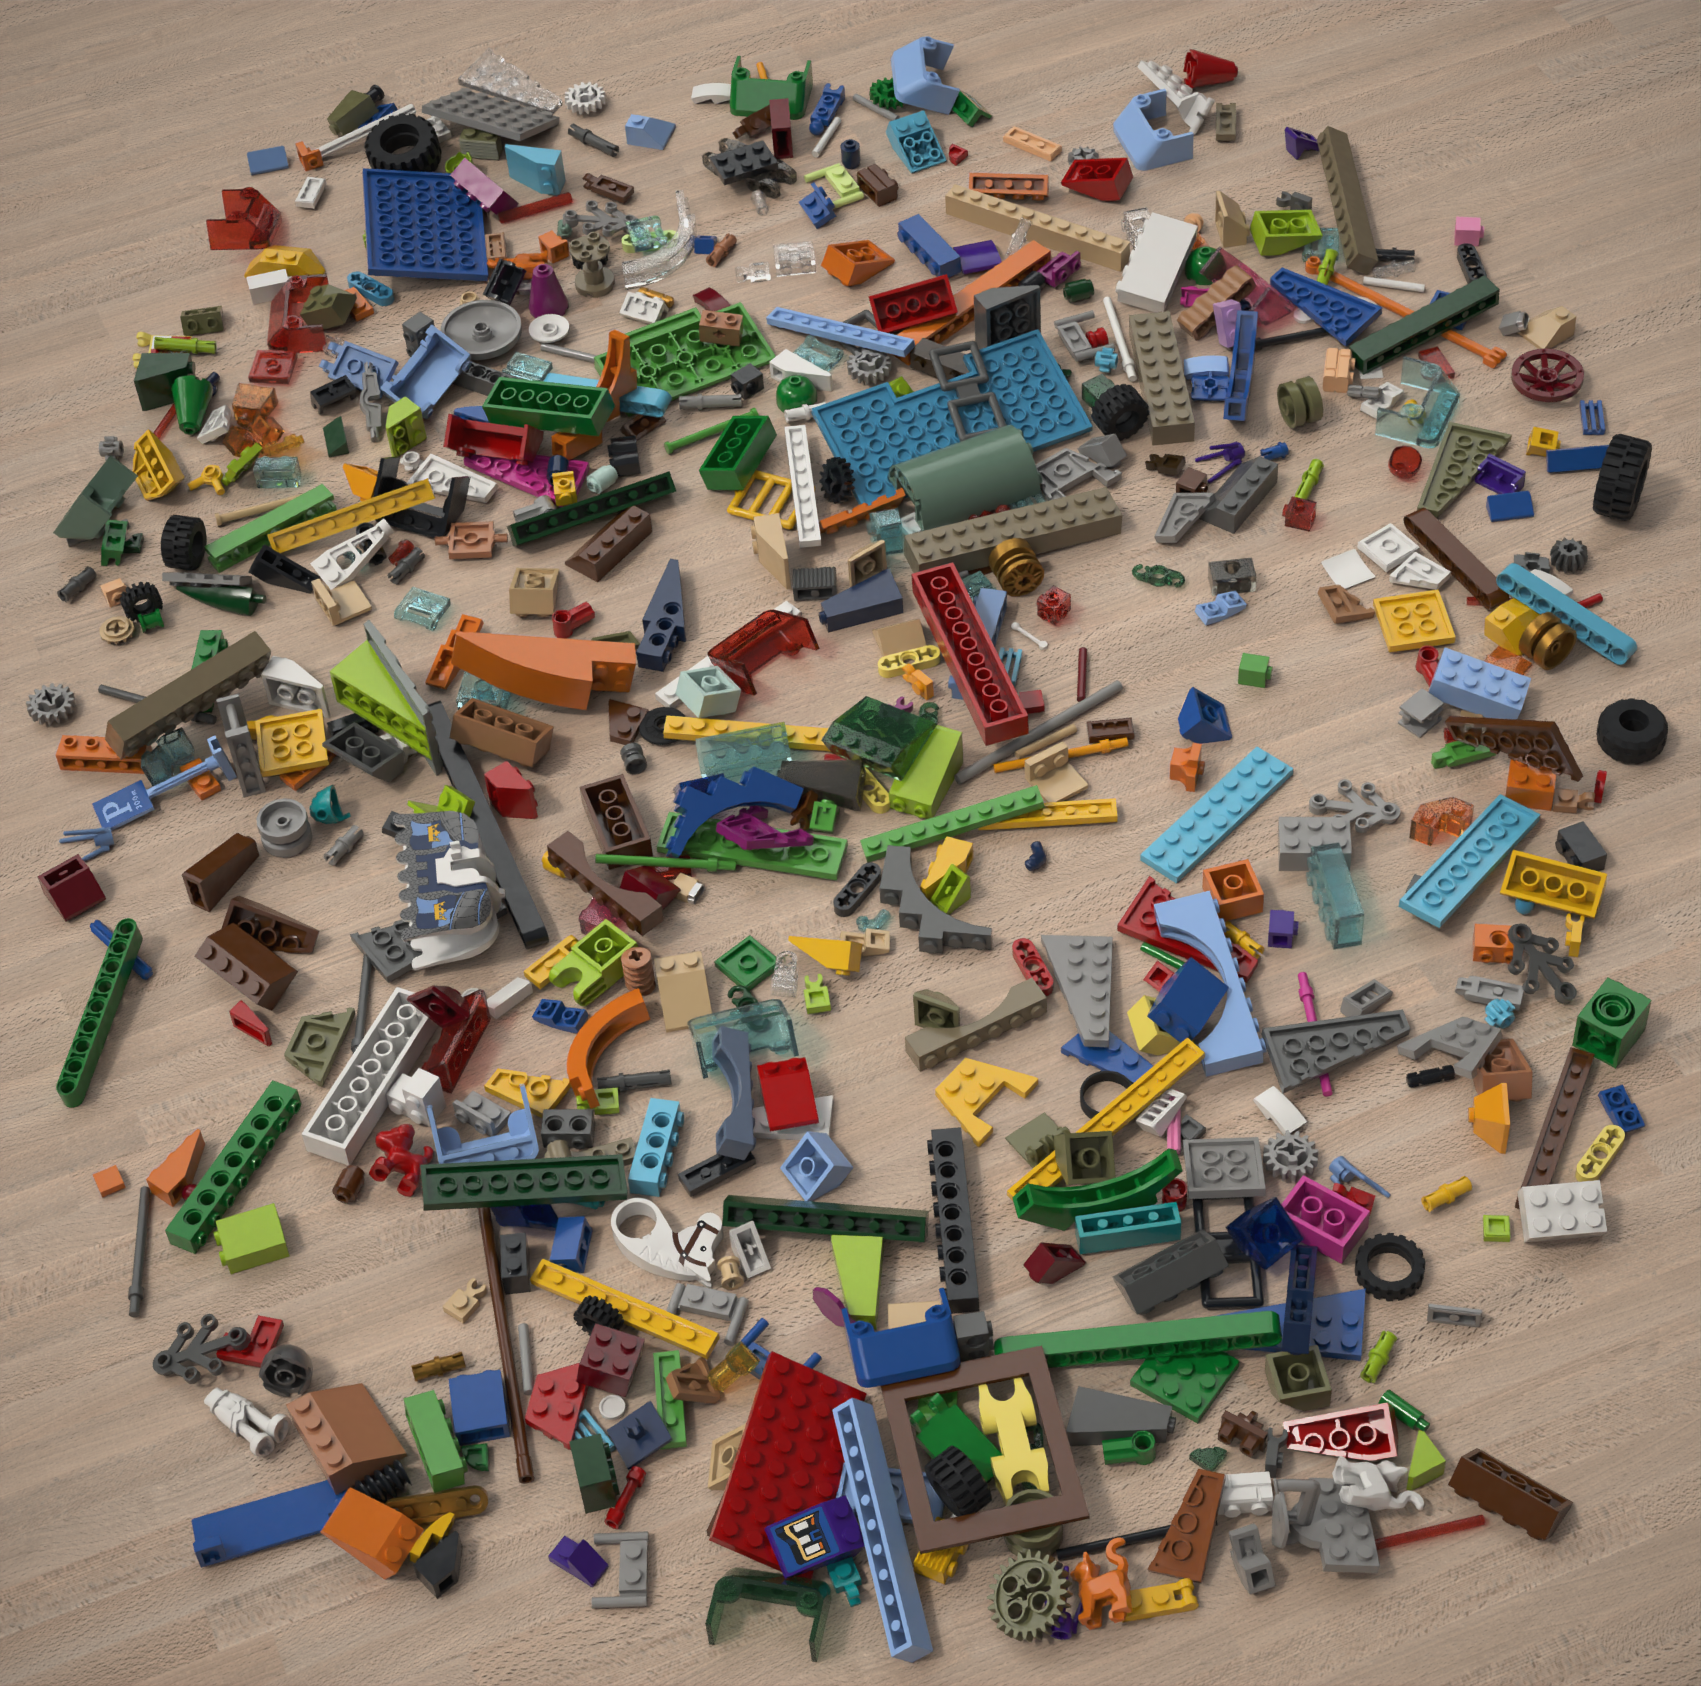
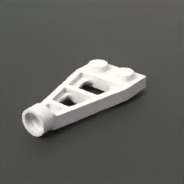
M382 519L376 526L327 550L310 564L330 590L351 582L388 540V537L394 533V530L385 519ZM370 539L372 545L366 552L360 554L356 546ZM347 552H353L356 556L355 561L349 568L341 569L337 563L338 557Z

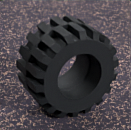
M1126 384L1115 385L1113 388L1107 389L1095 401V406L1091 410L1093 412L1091 417L1104 435L1116 434L1119 441L1130 438L1139 429H1142L1149 415V406L1132 385Z
M171 515L161 537V556L166 567L195 571L200 566L205 554L204 546L207 543L206 528L201 518L182 515Z
M951 1445L925 1465L926 1476L931 1486L955 1516L977 1513L992 1501L991 1491L984 1477L974 1463L960 1449Z

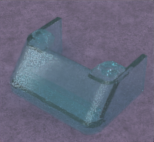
M1404 356L1401 384L1428 390L1421 405L1405 404L1399 412L1378 407L1375 435L1425 448H1434L1439 445L1459 404L1460 392L1439 365Z
M770 999L696 1017L687 1022L697 1064L703 1079L708 1078L707 1072L718 1069V1065L712 1059V1040L720 1026L748 1032V1041L751 1044L750 1052L769 1048L775 1054H784L790 1049L794 1057L799 1056L792 1019L780 999Z

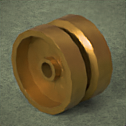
M1545 612L1536 617L1527 626L1520 638L1519 650L1528 658L1534 659V662L1542 669L1548 671L1560 665L1567 658L1576 643L1577 633L1568 624L1562 623L1561 619L1553 613Z

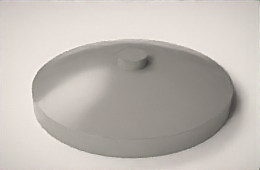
M477 300L465 303L452 310L443 320L441 332L471 355V360H485L500 356L512 349L521 337L522 325L519 314L508 304L495 300Z

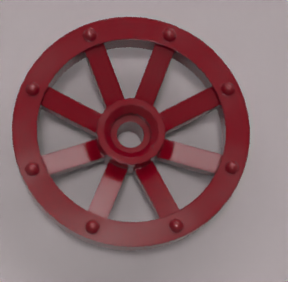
M1542 348L1528 351L1515 360L1512 366L1511 380L1514 387L1530 399L1541 402H1558L1569 399L1579 392L1583 385L1584 370L1580 362L1572 355L1557 349ZM1541 359V369L1538 371L1530 363L1531 361ZM1548 359L1559 361L1554 369L1548 368ZM1566 365H1568L1573 370L1572 372L1558 376V374ZM1524 366L1533 376L1519 372ZM1576 378L1573 384L1561 383ZM1525 382L1532 383L1533 385L1528 386Z

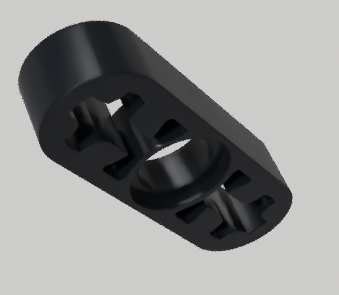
M1468 243L1459 245L1457 248V260L1467 284L1484 275L1487 277L1476 248ZM1467 265H1475L1476 267L1471 268L1467 267Z
M873 862L863 864L833 900L836 915L840 917L852 915L881 881V868L878 864ZM857 886L862 887L864 889L860 893H854L851 891L852 888Z

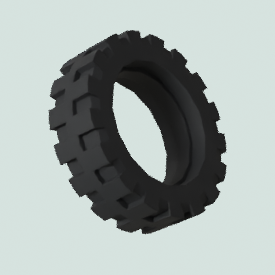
M1387 1233V1235L1376 1234L1373 1239H1366L1364 1245L1359 1247L1355 1260V1276H1357L1359 1286H1363V1289L1366 1288L1365 1292L1368 1295L1371 1293L1374 1295V1298L1378 1300L1383 1298L1388 1302H1393V1299L1401 1301L1408 1295L1410 1297L1414 1295L1416 1288L1419 1289L1421 1287L1425 1272V1258H1422L1423 1252L1420 1248L1416 1247V1243L1412 1240L1408 1241L1406 1236L1400 1234L1395 1236L1394 1233ZM1393 1253L1405 1258L1411 1265L1412 1270L1406 1278L1391 1282L1376 1277L1370 1271L1368 1263L1378 1254Z

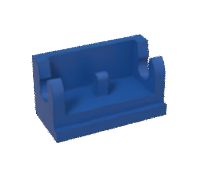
M585 1216L558 1218L550 1262L573 1272L584 1273L593 1232Z

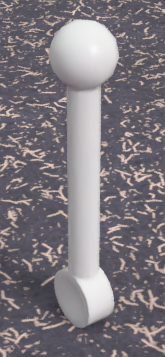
M1012 623L1011 627L1013 630H1018L1039 645L1040 650L1047 649L1048 644L1046 641L1038 640L1022 629L1019 623Z

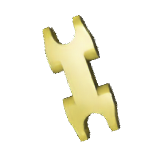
M1022 1378L1014 1379V1395L1005 1401L994 1399L990 1395L986 1384L978 1385L980 1397L979 1413L983 1434L997 1433L1002 1452L1001 1456L990 1457L995 1485L1002 1496L1005 1506L1013 1496V1488L1022 1482L1032 1483L1037 1489L1049 1493L1048 1462L1044 1447L1031 1450L1025 1427L1037 1425L1032 1397L1026 1389Z

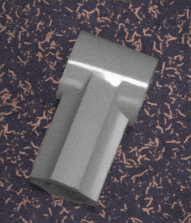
M543 495L538 497L534 504L514 510L513 516L517 523L555 510L556 507L549 496Z

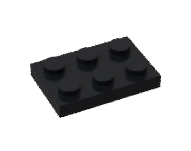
M763 140L709 157L710 164L724 186L778 169L777 160Z

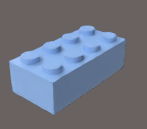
M1445 647L1428 692L1444 703L1475 714H1481L1486 718L1518 719L1531 678Z

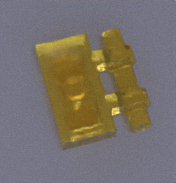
M294 433L284 437L281 443L277 444L276 441L264 445L265 449L260 453L261 459L272 458L305 443L303 436L299 435L296 437Z

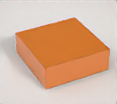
M116 1165L93 1174L102 1197L126 1188Z

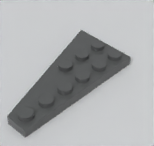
M502 902L499 911L496 913L497 919L507 914V908ZM399 920L389 927L380 929L378 926L371 928V932L361 935L358 932L350 934L353 943L367 956L371 964L388 983L412 970V960L423 953L422 951L412 949L410 945L412 940L404 942L401 938L402 931L410 927V922Z

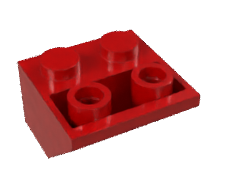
M505 761L484 774L490 804L502 817L535 819L538 817L536 809L538 803L533 793L535 788L530 780H525L517 767H512L508 761Z

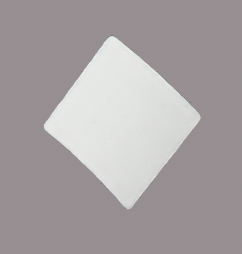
M1356 549L1321 562L1334 583L1341 585L1345 589L1375 577L1362 561Z

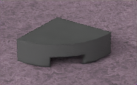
M1186 1114L1181 1124L1182 1140L1200 1139L1206 1133V1127Z

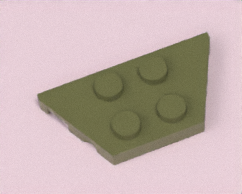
M352 1007L346 1008L347 1012L333 1014L332 1011L319 1015L302 1016L284 1053L286 1061L318 1086L323 1087L355 1017V1009Z

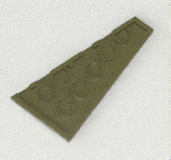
M1449 422L1417 510L1424 507L1438 518L1470 485L1478 473L1481 472L1477 468L1487 458V455L1490 453L1497 456L1511 441L1512 435Z

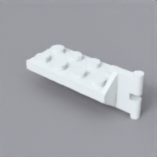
M1141 60L1138 68L1160 90L1166 89V96L1177 106L1181 118L1191 127L1189 132H1193L1196 135L1204 121L1202 117L1207 116L1215 100L1210 97L1207 99L1199 92L1193 93V89L1184 84L1181 77L1173 74V69L1169 66H1159L1153 61L1145 62Z

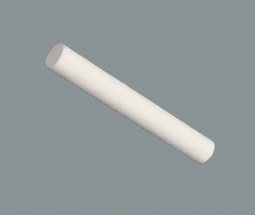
M839 117L834 118L812 151L813 157L817 158L840 125L841 119Z
M1364 276L1363 280L1364 285L1423 293L1425 289V284Z

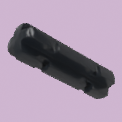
M1452 1065L1442 1066V1069L1436 1067L1419 1071V1074L1417 1072L1406 1074V1082L1410 1088L1419 1086V1083L1427 1085L1441 1082L1442 1079L1446 1081L1455 1078V1071Z

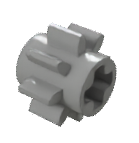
M105 436V441H100L99 454L101 457H105V461L110 455L118 460V456H123V442L117 441V437Z

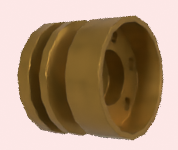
M1022 538L1008 539L998 544L991 551L988 558L989 566L1003 591H1007V595L1011 597L1027 595L1042 583L1044 569L1026 540Z

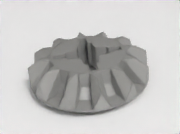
M1080 146L1079 149L1073 148L1072 152L1068 153V163L1072 165L1074 160L1084 159L1082 156L1085 159H1099V154L1096 153L1095 149H1089L1088 146L1086 148Z

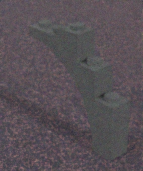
M887 845L879 888L880 903L900 905V927L920 929L918 936L919 952L943 954L944 946L991 950L993 943L992 928L960 921L938 909L921 892L913 877L911 847Z

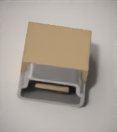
M680 873L673 882V884L681 889L675 898L695 905L705 891V886L699 883L698 879Z

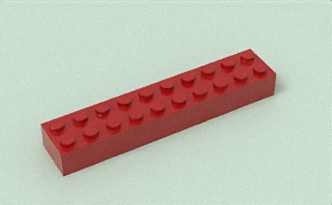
M954 563L911 574L913 594L985 746L1029 734L1028 714Z

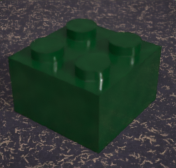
M601 1434L569 1441L585 1513L615 1507V1496L620 1495L609 1443L603 1444Z

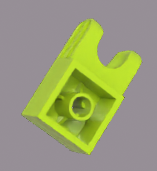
M605 919L572 946V951L552 967L549 973V980L556 987L560 988L572 982L580 981L573 989V996L577 1004L585 1007L624 976L621 956L627 949L638 947L637 942Z

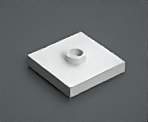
M1391 523L1359 541L1357 545L1359 550L1385 572L1406 561L1414 552H1420V547Z

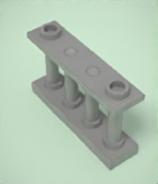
M239 693L216 699L243 797L266 792Z

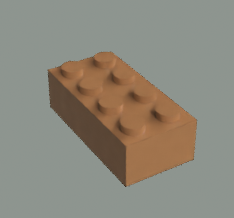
M471 698L453 715L450 738L460 744L476 747L480 751L496 754L502 759L519 762L522 766L533 767L550 750L554 726Z

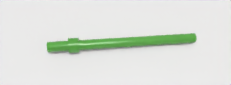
M596 854L595 863L696 868L707 869L708 872H717V870L735 871L736 861L717 860V858L702 860Z

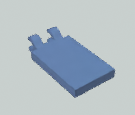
M347 341L344 342L343 346L330 342L327 349L331 350V353L338 357L334 364L322 359L318 367L328 373V377L333 381L346 375L356 390L362 391V373L365 372L364 363L368 362L369 369V362L373 364V372L377 373L381 399L383 392L380 388L386 380L390 382L399 363L392 358Z

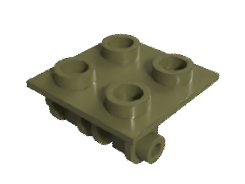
M1044 1112L1006 1136L1005 1139L1034 1168L1055 1150L1054 1135L1070 1133L1066 1126L1063 1128L1058 1127Z

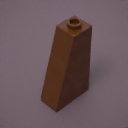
M239 833L234 834L182 874L192 905L210 913L260 856L257 843L253 838Z

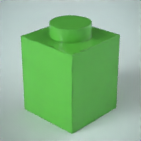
M1243 653L1239 666L1238 684L1265 688L1267 679L1271 680L1273 666H1269L1270 657Z

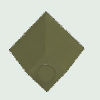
M928 989L914 993L915 1025L922 1028H954L960 1026V1008L948 996Z

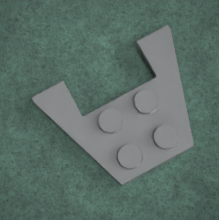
M1068 448L1036 464L1037 471L1040 472L1043 481L1040 487L1048 501L1066 497L1063 492L1091 476H1094L1106 487L1122 479L1120 471L1116 469L1111 471L1106 468L1105 464L1090 462L1088 457Z
M1460 1017L1397 1045L1398 1054L1414 1060L1431 1048L1462 1057L1463 1059L1453 1065L1455 1074L1474 1079L1477 1075V1068H1482L1486 1055L1491 1054L1502 1039V1032L1500 1028L1478 1022L1468 1017Z

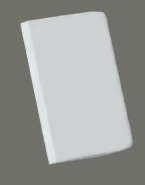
M517 977L481 1003V1006L495 1019H498L533 993L532 984L528 980Z

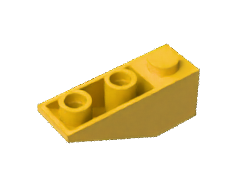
M946 836L943 845L940 844L938 846L936 860L930 863L928 877L922 880L920 886L921 892L929 901L951 864L956 865L964 873H967L974 858L973 843Z

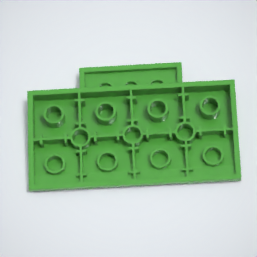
M741 302L716 311L743 315V334L740 346L701 342L699 339L701 314L696 307L625 333L630 336L631 368L637 370V386L665 390L671 395L672 400L731 378L732 373L749 363L756 368L767 365L776 356ZM607 352L594 357L595 369L600 377L605 365ZM625 412L628 417L635 415Z

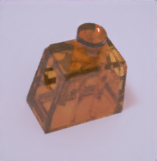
M238 383L232 408L239 426L247 428L250 423L262 424L278 405L275 388Z

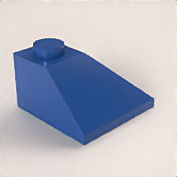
M1192 687L1178 716L1179 731L1182 737L1199 744L1230 740L1232 734L1224 704Z

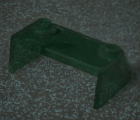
M740 1567L728 1570L717 1581L705 1623L709 1645H715L724 1605L744 1598L796 1607L801 1615L814 1618L809 1646L812 1662L818 1661L832 1599L831 1589L826 1582L796 1576L785 1579L783 1574Z

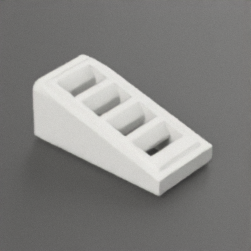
M1169 1088L1152 1102L1135 1122L1142 1130L1162 1137L1186 1100L1187 1095ZM1170 1096L1175 1097L1173 1101L1169 1100Z

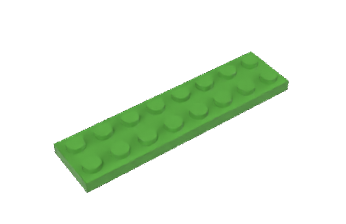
M668 813L656 846L657 852L667 854L666 844L670 836H674L677 829L674 828L675 821L678 815L682 814ZM709 818L689 838L680 855L703 860L717 858V860L736 861V865L837 880L848 847V839L811 834L814 836V842L811 846L744 850L738 844L726 840L724 836L716 832L717 823L722 820ZM775 828L776 830L780 831L781 833L791 831V830H785V829Z

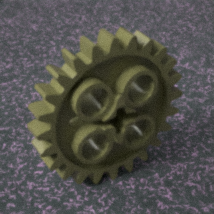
M1028 1550L1027 1555L1018 1552L1017 1561L1009 1557L1008 1567L1000 1565L1003 1573L1001 1575H993L997 1583L989 1584V1587L994 1590V1594L988 1595L987 1599L994 1603L988 1607V1610L995 1613L991 1620L998 1623L997 1629L1003 1631L1010 1638L1013 1637L1020 1642L1023 1639L1032 1642L1034 1636V1638L1042 1640V1632L1052 1635V1625L1060 1628L1059 1617L1067 1618L1066 1614L1062 1611L1064 1608H1071V1605L1066 1602V1598L1072 1597L1073 1593L1066 1589L1072 1585V1582L1065 1579L1069 1573L1062 1569L1063 1564L1055 1560L1051 1555H1046L1041 1551L1034 1553L1031 1550ZM1042 1574L1041 1580L1037 1583L1038 1577ZM1018 1583L1017 1588L1013 1591L1014 1586ZM1047 1600L1046 1606L1042 1609L1043 1603ZM1023 1609L1021 1616L1018 1618L1019 1612Z

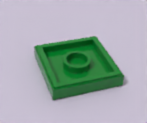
M751 935L714 961L717 969L736 985L744 986L749 991L782 967V962Z

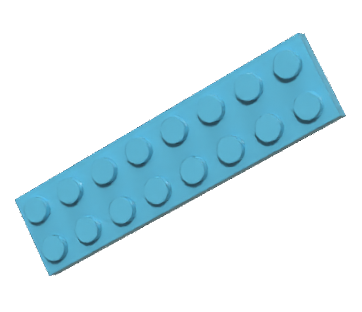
M1256 747L1140 854V861L1177 884L1293 775V768L1261 748Z
M1500 794L1399 900L1398 907L1440 928L1539 822L1541 814Z

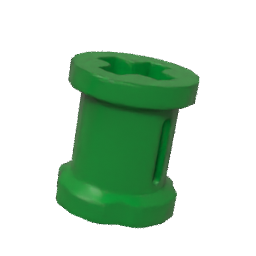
M159 608L155 609V612L145 615L137 614L143 633L150 628L164 627Z

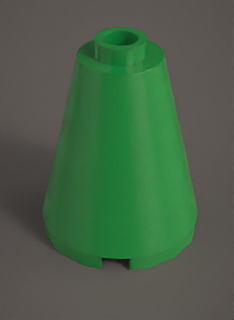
M193 375L181 376L174 380L171 390L179 429L185 434L192 435L201 428L213 394V386L205 378H202L201 381L195 379Z

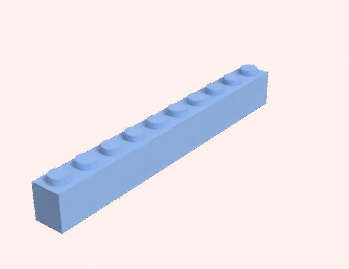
M851 1398L834 1408L833 1415L890 1654L893 1658L913 1663L933 1652L873 1405Z

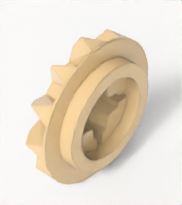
M117 616L106 620L101 625L99 633L102 640H106L108 644L114 642L117 645L120 641L126 643V638H132L135 628L130 619Z

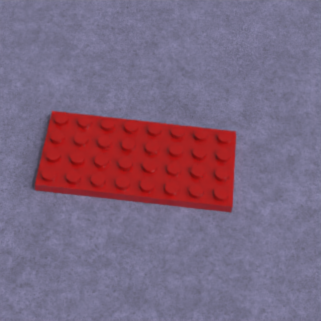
M771 1351L758 1385L709 1541L782 1572L764 1528L822 1502L836 1498L845 1461L833 1409L851 1398L864 1402L867 1393ZM814 1570L794 1576V1578L808 1583L812 1578Z

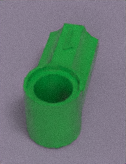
M1138 1431L1132 1437L1102 1440L1105 1465L1134 1461L1140 1465H1147L1156 1458L1155 1439L1148 1431ZM1141 1446L1149 1447L1145 1450L1138 1449Z

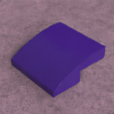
M992 240L953 247V250L961 257V271L963 274L992 269L1002 262Z

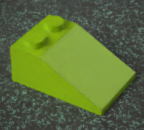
M1312 210L1255 211L1250 226V232L1261 256L1281 255L1322 239L1323 236Z

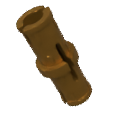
M461 1351L440 1358L435 1356L433 1360L411 1365L416 1382L431 1376H444L443 1373L466 1368Z

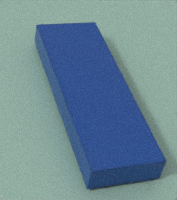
M1609 445L1546 450L1547 472L1601 468Z

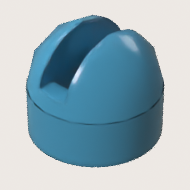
M1520 899L1515 900V909L1522 915L1530 913L1534 908L1535 903Z

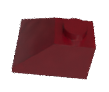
M433 985L408 996L406 999L442 1029L463 1021L470 1015L468 1001L461 996L459 991L449 986Z

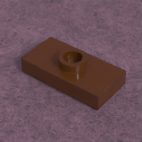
M1132 717L1086 722L1089 744L1099 743L1100 740L1105 739L1111 741L1126 737L1127 740H1134L1135 734Z

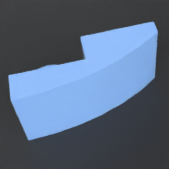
M1211 355L1184 359V376L1187 380L1191 379L1193 375L1209 376V372H1212V376L1229 375L1227 356Z
M1236 591L1217 594L1216 600L1213 602L1196 605L1195 613L1206 626L1237 614L1245 609L1247 604Z

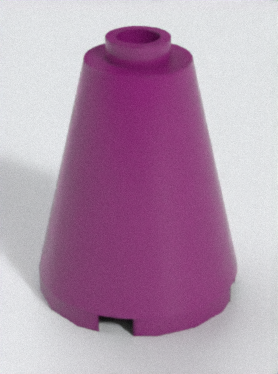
M540 264L533 269L529 298L530 314L534 318L546 314L563 316L565 310L569 307L568 299L553 268L547 264Z

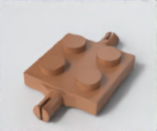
M493 521L451 523V530L448 536H435V546L448 545L449 559L491 558L495 543L508 542V534H495Z

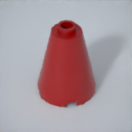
M1190 49L1184 61L1183 72H1187L1184 84L1191 88L1231 82L1238 75V67L1235 66L1233 61Z

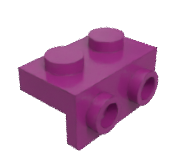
M1062 251L1037 272L1044 275L1045 283L1056 288L1070 275L1079 270L1081 267V253L1076 251L1070 256Z

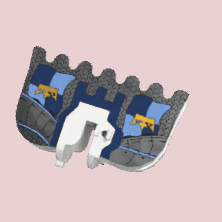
M455 811L394 814V824L397 827L405 828L404 831L395 836L396 844L403 846V851L396 855V860L399 864L406 865L405 869L397 875L400 883L407 884L406 889L401 890L399 893L400 901L408 903V908L401 911L400 917L402 921L410 922V927L402 931L401 938L404 942L412 940L410 944L412 949L423 952L421 956L412 960L413 970L416 971L439 964L464 960L481 954L498 937L500 930L496 913L501 907V899L505 898L506 894L505 889L499 888L495 883L496 870L486 856L474 820L464 813Z

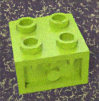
M445 785L440 794L438 806L408 800L407 805L414 809L413 813L455 811L470 817L475 801L454 787Z

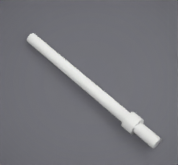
M1105 297L1103 302L1123 360V370L1127 373L1129 381L1134 382L1137 380L1134 360L1130 358L1111 298Z

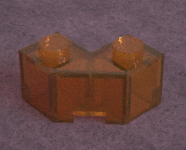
M257 413L248 430L232 425L222 443L233 456L241 457V452L247 446L252 447L256 442L263 448L262 450L266 449L269 451L275 448L285 430L273 417Z
M1455 797L1421 804L1411 820L1409 838L1428 846L1433 844L1440 831L1459 838L1472 824L1474 805Z

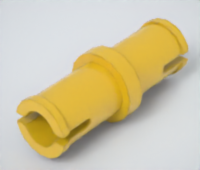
M1226 921L1225 926L1229 931L1226 930L1224 932L1225 937L1230 938L1233 944H1238L1256 959L1260 958L1261 956L1254 949L1263 954L1264 947L1250 938L1248 932L1241 931L1230 921Z
M1465 1176L1450 1184L1444 1183L1439 1186L1438 1190L1421 1198L1422 1205L1430 1212L1445 1203L1450 1204L1455 1201L1456 1197L1471 1191L1472 1184L1468 1177Z

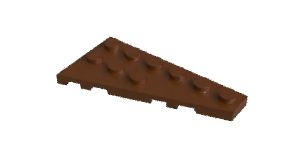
M1449 716L1445 721L1454 740L1474 747L1479 745L1486 746L1492 753L1499 754V752L1508 754L1509 759L1517 760L1539 769L1541 766L1550 768L1553 774L1559 776L1562 773L1571 776V780L1577 782L1583 777L1555 721Z

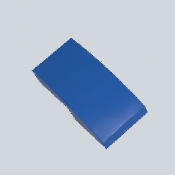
M542 999L532 1018L552 1028L578 1033L589 1015L586 1009L565 1007L562 1001Z
M1623 1085L1599 1092L1598 1097L1614 1125L1621 1127L1625 1133L1645 1127L1636 1104H1631Z

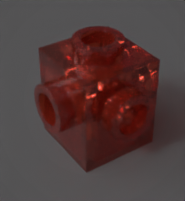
M1053 585L1037 599V616L1056 625L1071 610V594Z

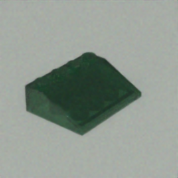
M865 696L832 722L821 741L832 754L902 781L937 724Z

